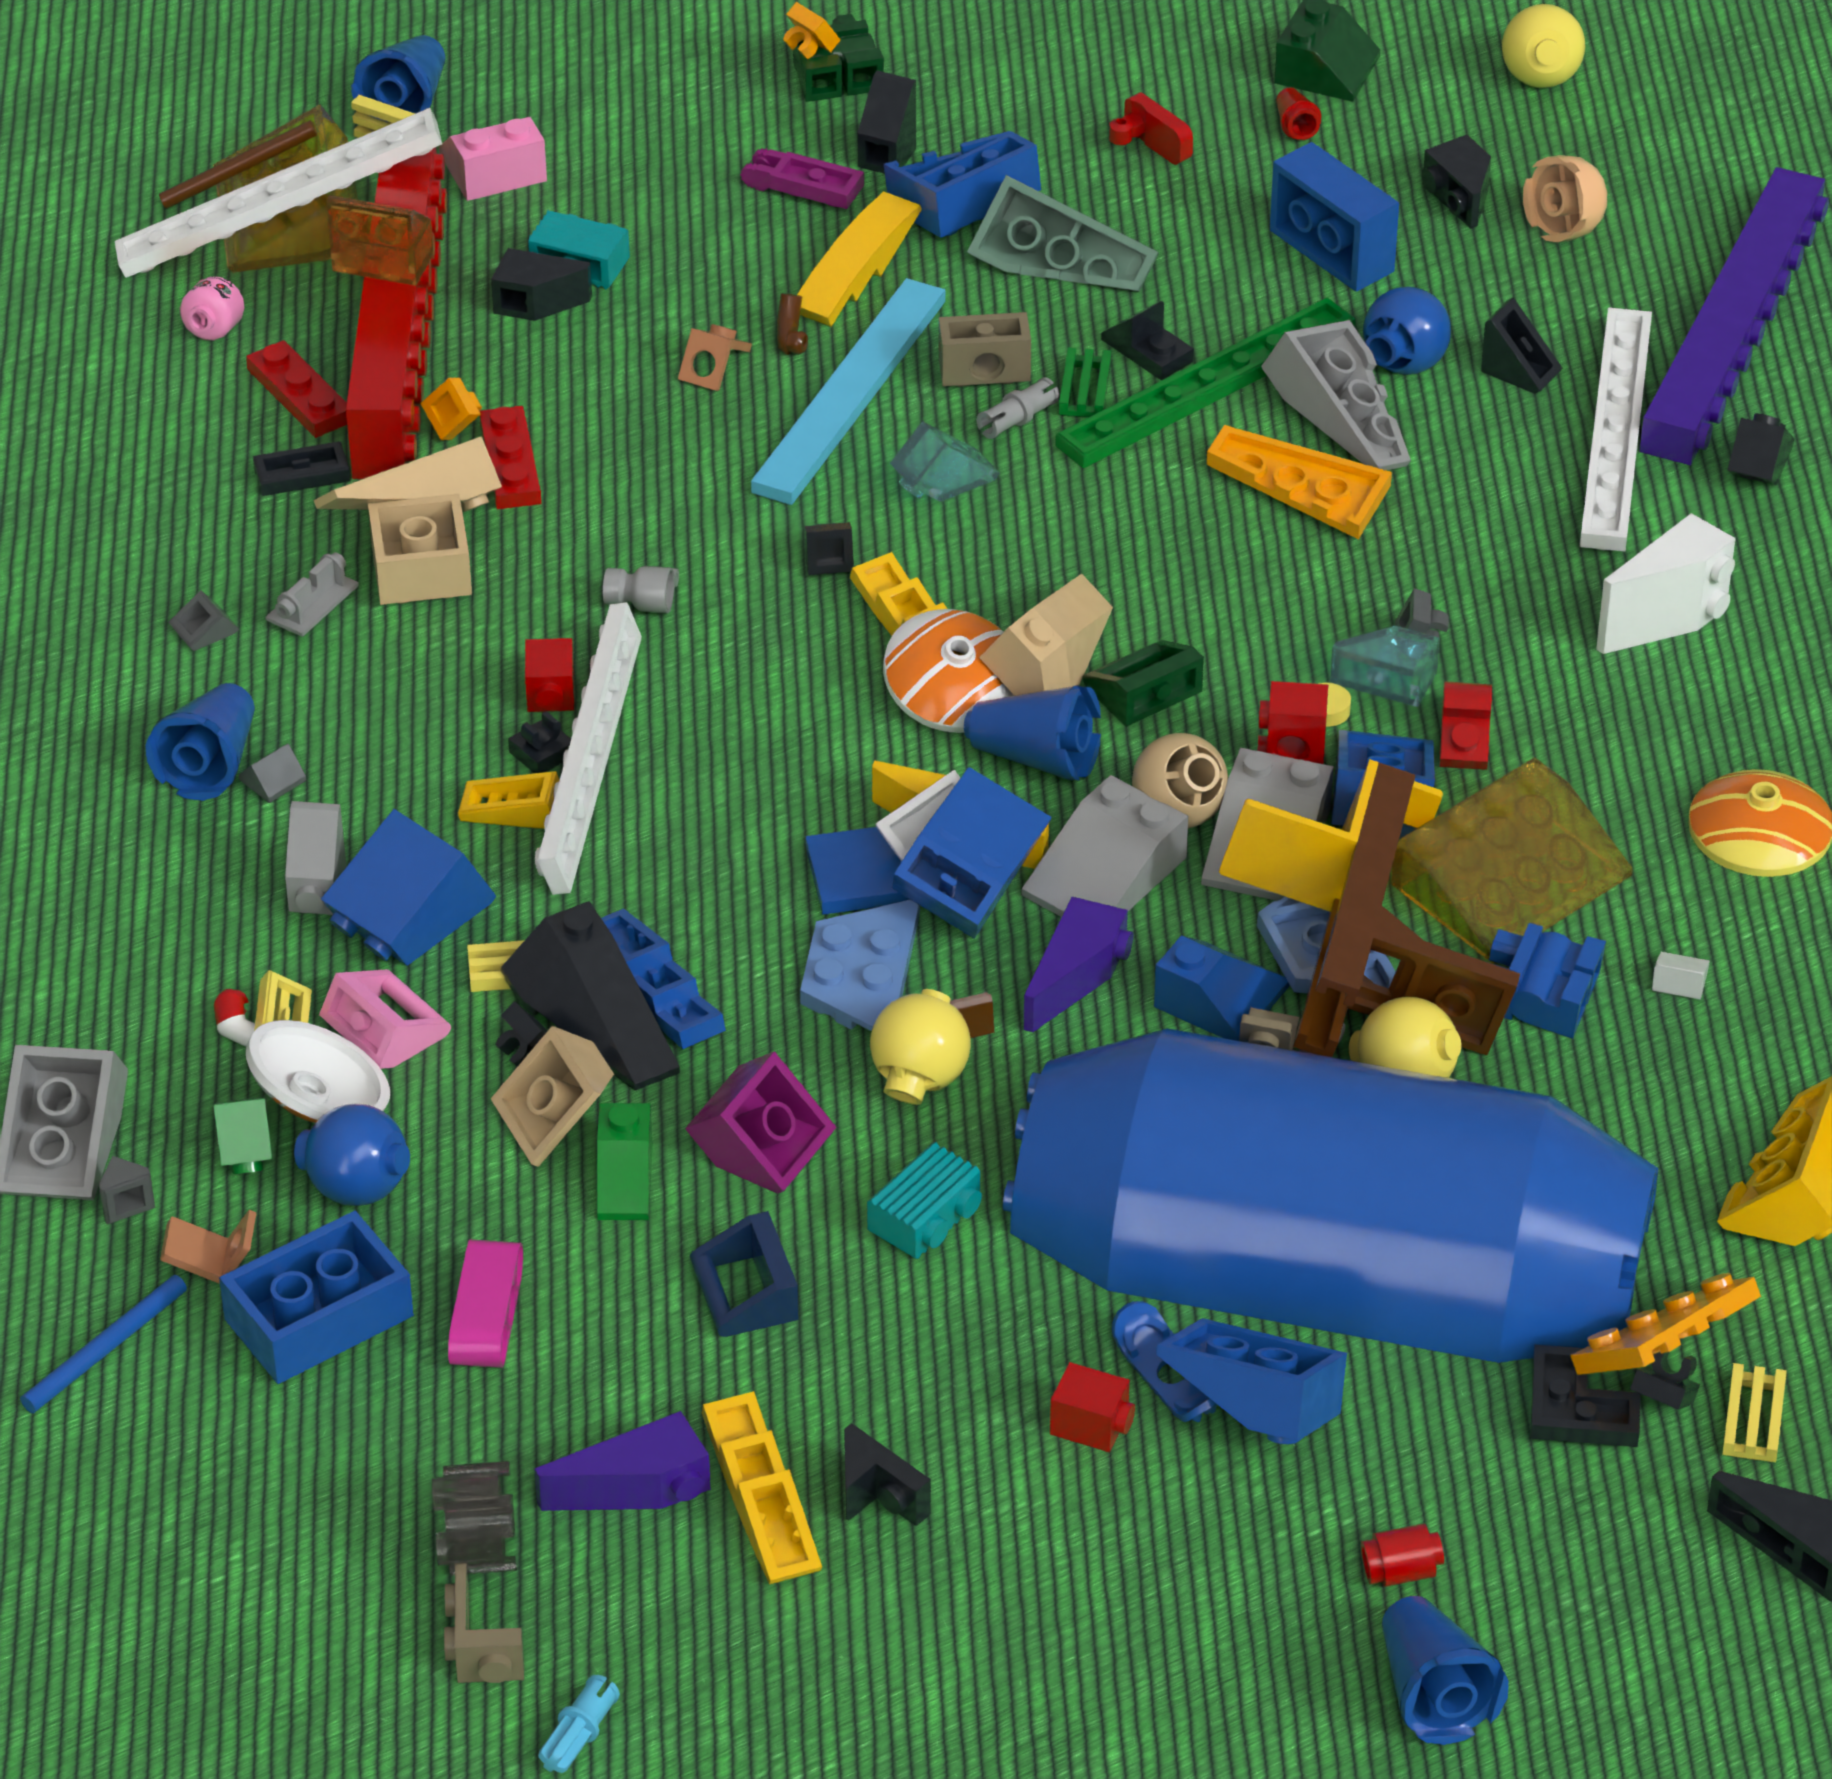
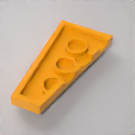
M1227 425L1222 427L1207 451L1208 466L1358 540L1391 486L1392 472Z
M1730 1273L1710 1277L1700 1283L1702 1291L1696 1294L1693 1291L1676 1294L1663 1301L1665 1309L1659 1312L1651 1309L1628 1317L1626 1319L1628 1327L1618 1331V1328H1611L1591 1335L1587 1338L1590 1346L1570 1355L1577 1375L1640 1368L1649 1365L1655 1361L1653 1354L1658 1352L1662 1354L1674 1350L1681 1345L1680 1339L1702 1333L1710 1328L1708 1322L1724 1319L1761 1297L1755 1277L1733 1280Z

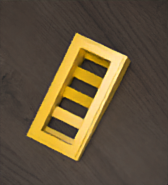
M557 772L467 781L458 811L459 819L465 822L545 829V817L550 814L554 802V786L556 782L560 781ZM483 797L488 798L487 803H481Z

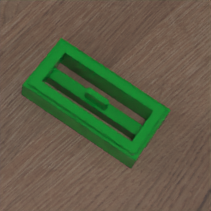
M1067 348L1059 400V415L1090 417L1104 410L1112 350H1103L1102 356H1094V349L1085 348L1084 355H1076V348ZM1075 367H1082L1077 405H1070ZM1092 368L1100 369L1095 407L1086 406Z

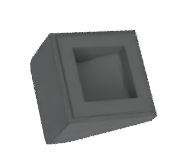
M202 590L168 622L193 651L229 637L239 630L222 608Z

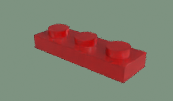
M285 340L246 356L247 370L315 438L347 425V402Z
M498 407L496 409L480 410L481 415H479L483 441L502 485L501 488L493 491L496 508L506 509L542 504L541 490L524 407Z

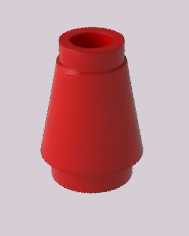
M1285 88L1277 95L1276 103L1283 132L1288 137L1298 140H1306L1313 137L1320 128L1322 119L1320 109L1295 88Z

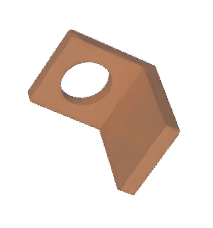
M711 324L710 331L691 328L678 379L719 391L731 349L750 352L752 343L735 339L736 330ZM702 351L710 352L715 359V368L706 377L699 376L693 367L696 355Z
M248 1210L228 1238L172 1216L166 1225L160 1260L220 1284L219 1277L235 1270L250 1251L256 1212Z

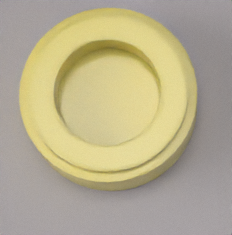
M1319 683L1329 685L1326 727L1336 726L1345 722L1350 715V693L1338 684Z

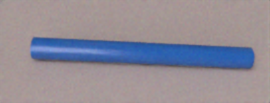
M177 1275L171 1276L22 1395L20 1400L24 1408L30 1413L38 1411L187 1291L185 1282Z

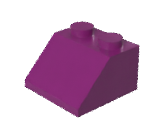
M774 1051L739 1065L687 1125L685 1130L716 1167L778 1194L785 1191L837 1127Z

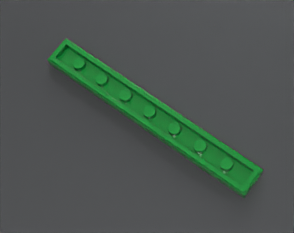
M1327 297L1058 432L1055 438V446L1084 469L1267 376L1261 366L1285 332L1350 320L1355 327L1356 318Z

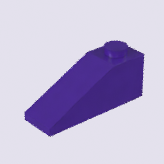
M1071 897L1024 994L1025 1031H1036L1112 977L1120 959L1125 961L1128 959L1134 937L1133 932L1127 931L1128 910Z
M681 1411L534 1468L536 1498L541 1511L663 1509L681 1501L691 1500L699 1494L711 1490L709 1454Z

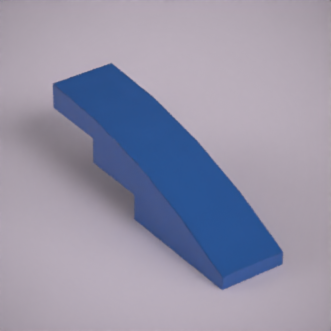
M624 908L601 918L613 935L661 1031L682 1049L726 1031L723 1014L699 996L696 978L672 960L670 946L667 941Z

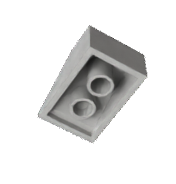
M1240 748L1227 781L1202 874L1201 885L1276 901L1284 897L1282 895L1223 876L1219 873L1244 801L1252 799L1325 824L1331 810L1334 767Z
M1110 775L1080 802L1022 887V896L1062 917L1072 896L1129 911L1187 858L1188 815L1149 797L1139 789Z
M15 1045L0 1137V1194L94 1200L121 1120L128 1076V1068L114 1051Z

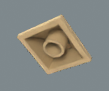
M552 1026L491 1097V1101L531 1165L539 1167L600 1096L614 1073L594 1042Z

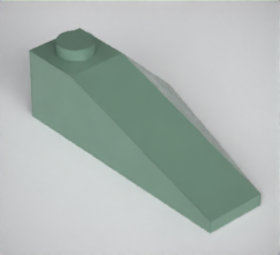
M1007 175L967 251L972 256L1006 273L1138 292L1159 252Z

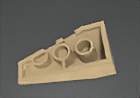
M481 436L337 488L313 501L317 509L368 510V503L459 494L462 509L464 512L489 503L486 494L501 488L502 485Z

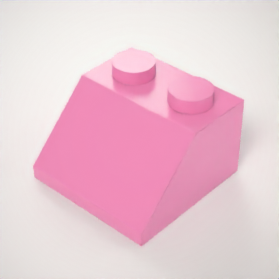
M531 117L512 119L506 123L482 129H471L465 133L450 136L439 146V154H444L445 164L467 201L547 181L545 140Z

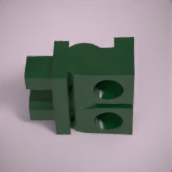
M852 14L839 15L832 20L830 27L841 40L831 53L818 45L816 53L811 58L806 59L798 50L804 40L798 43L797 47L793 50V64L798 74L805 102L842 97V82L848 96L869 93L876 71L884 72V57L880 49L875 48L874 40L871 34L868 33L866 20L856 21ZM864 73L871 78L864 82L853 81V74ZM824 79L831 84L824 88L812 87V80Z

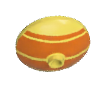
M1752 769L1723 775L1709 782L1698 791L1689 810V831L1697 847L1717 864L1742 874L1774 877L1800 872L1818 862L1826 854L1832 842V812L1826 801L1804 782L1780 772Z

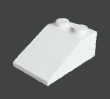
M1691 513L1605 578L1596 650L1606 654L1698 631L1713 618L1721 617L1730 603V595L1728 593L1730 577L1735 567V560L1733 559L1735 538Z

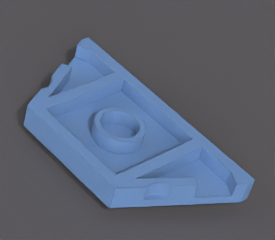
M1284 896L1282 899L1273 901L1258 912L1257 928L1293 992L1307 994L1329 911ZM1370 950L1364 975L1373 983L1389 988L1396 971L1385 954Z
M907 900L816 921L800 989L801 1005L819 1014L830 1015L837 1023L851 1030L858 1024L872 1031L875 1020L881 1011L892 1001L903 996L920 916V905L912 900Z

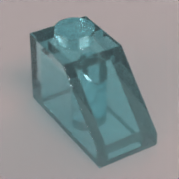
M924 421L920 423L890 462L902 476L899 483L903 488L918 498L926 494L940 502L992 482L1000 474L976 448Z
M1392 626L1337 641L1332 647L1330 683L1419 707L1437 674L1440 638L1400 626Z

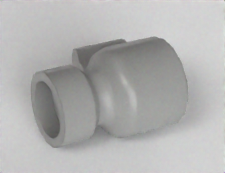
M641 566L635 573L628 574L622 568H607L603 580L604 604L610 605L629 601L632 602L638 611L668 614L672 608L674 588L678 586L679 569Z

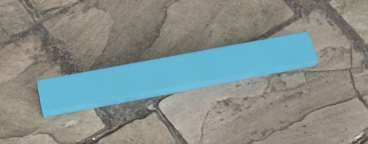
M908 278L903 281L751 480V493L789 505L795 502L945 303V289Z

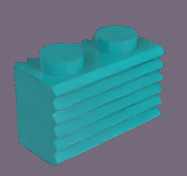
M547 210L543 220H540L539 225L536 226V230H533L528 240L529 252L590 262L592 284L597 288L602 286L605 290L611 286L630 258L628 229L611 223L604 224L579 218L573 214H562Z
M933 1142L867 1201V1230L915 1259H919L922 1253H926L928 1247H938L946 1238L949 1229H952L954 1223H958L961 1217L969 1218L978 1209L982 1199L979 1168L972 1166L969 1161L964 1162L961 1156L956 1157L952 1151L948 1152L945 1147H939L937 1142Z

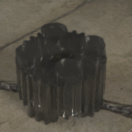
M509 1461L443 1466V1477L432 1478L434 1511L444 1510L446 1532L436 1533L438 1566L449 1565L451 1576L455 1575V1563H466L467 1574L517 1571L516 1555L506 1556L505 1538H514L516 1536L513 1494H502L500 1476L511 1475Z

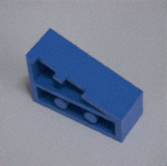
M1012 131L961 143L960 152L937 157L935 151L923 153V161L899 167L897 161L884 164L887 193L920 204L922 210L914 223L940 238L953 235L958 229L977 220H983L1006 175L1037 191L1041 190L1037 145Z

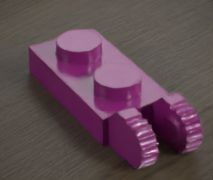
M767 148L758 149L752 156L751 161L753 164L751 162L750 164L747 163L740 174L741 180L744 181L747 187H754L759 191H765L769 188L788 193L792 196H799L848 209L864 187L863 171L791 152L783 153L772 149L767 150Z

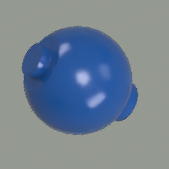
M1399 287L1382 294L1370 306L1363 324V338L1373 353L1377 365L1396 374H1418L1433 367L1445 354L1451 338V323L1445 307L1433 294L1416 287Z
M345 1104L328 1111L317 1120L311 1130L305 1129L299 1134L294 1149L295 1162L298 1168L307 1170L308 1176L317 1190L328 1199L347 1206H364L383 1199L395 1189L410 1164V1151L397 1123L384 1111L366 1104Z

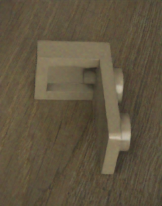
M1250 1007L1249 1014L1242 1015L1239 1041L1294 1050L1293 1045L1300 1017Z
M455 1563V1583L445 1584L446 1617H455V1627H444L445 1661L456 1660L458 1683H500L524 1680L522 1628L469 1630L467 1563Z

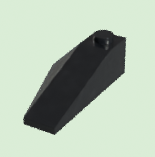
M590 901L545 917L501 967V973L504 975L505 981L523 1008L534 1016L538 1013L542 1014L559 1029L594 1042L614 1075L632 1089L638 1090L680 1073V1066L613 935Z

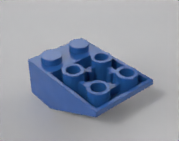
M968 767L921 831L895 871L892 889L975 939L1052 817Z

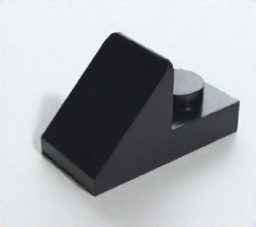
M1163 301L1129 316L1101 333L1102 341L1161 381L1193 363L1194 348L1163 328Z
M851 1423L844 1429L846 1520H851L877 1498L890 1513L899 1514L913 1525H919L931 1514V1479Z

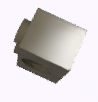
M1027 312L939 317V365L942 386L1010 384L1031 381V335Z

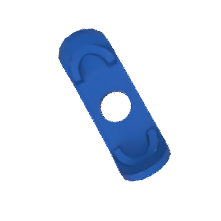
M1133 1301L1118 1310L1112 1321V1335L1117 1346L1130 1365L1171 1412L1183 1422L1190 1421L1191 1419L1195 1422H1200L1202 1413H1215L1217 1404L1187 1379L1184 1378L1178 1383L1168 1384L1158 1378L1159 1370L1167 1363L1156 1355L1157 1344L1173 1336L1174 1333L1170 1330L1156 1307L1144 1301Z

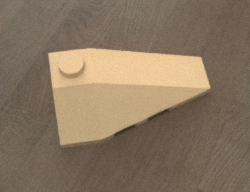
M1080 574L1009 626L979 658L1014 696L1080 685L1113 607L1084 575Z

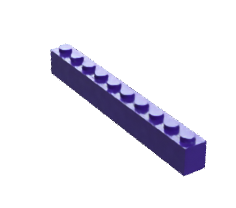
M1776 167L1643 417L1640 443L1641 453L1691 466L1699 449H1707L1712 435V424H1719L1725 411L1726 397L1733 398L1739 382V371H1747L1752 357V346H1760L1765 332L1766 320L1772 321L1775 316L1779 301L1778 295H1786L1791 280V270H1799L1803 259L1804 246H1811L1817 222L1822 223L1825 219L1829 198L1823 196L1824 178Z

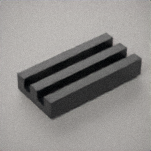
M341 441L253 456L254 471L257 474L258 485H260L262 496L351 481L350 469Z

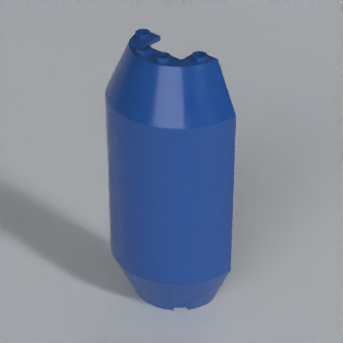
M1168 1028L1051 1059L1045 1064L1041 1074L1034 1072L1031 1074L1027 1091V1102L1031 1103L1029 1110L1020 1109L1015 1128V1138L1022 1140L1015 1181L1008 1180L1003 1197V1211L1011 1212L1010 1233L1107 1291L1497 1363L1533 1358L1535 1344L1586 1348L1590 1346L1587 1338L1591 1335L1611 1328H1618V1331L1628 1327L1626 1319L1631 1314L1636 1271L1644 1234L1648 1232L1657 1189L1658 1168L1552 1096Z

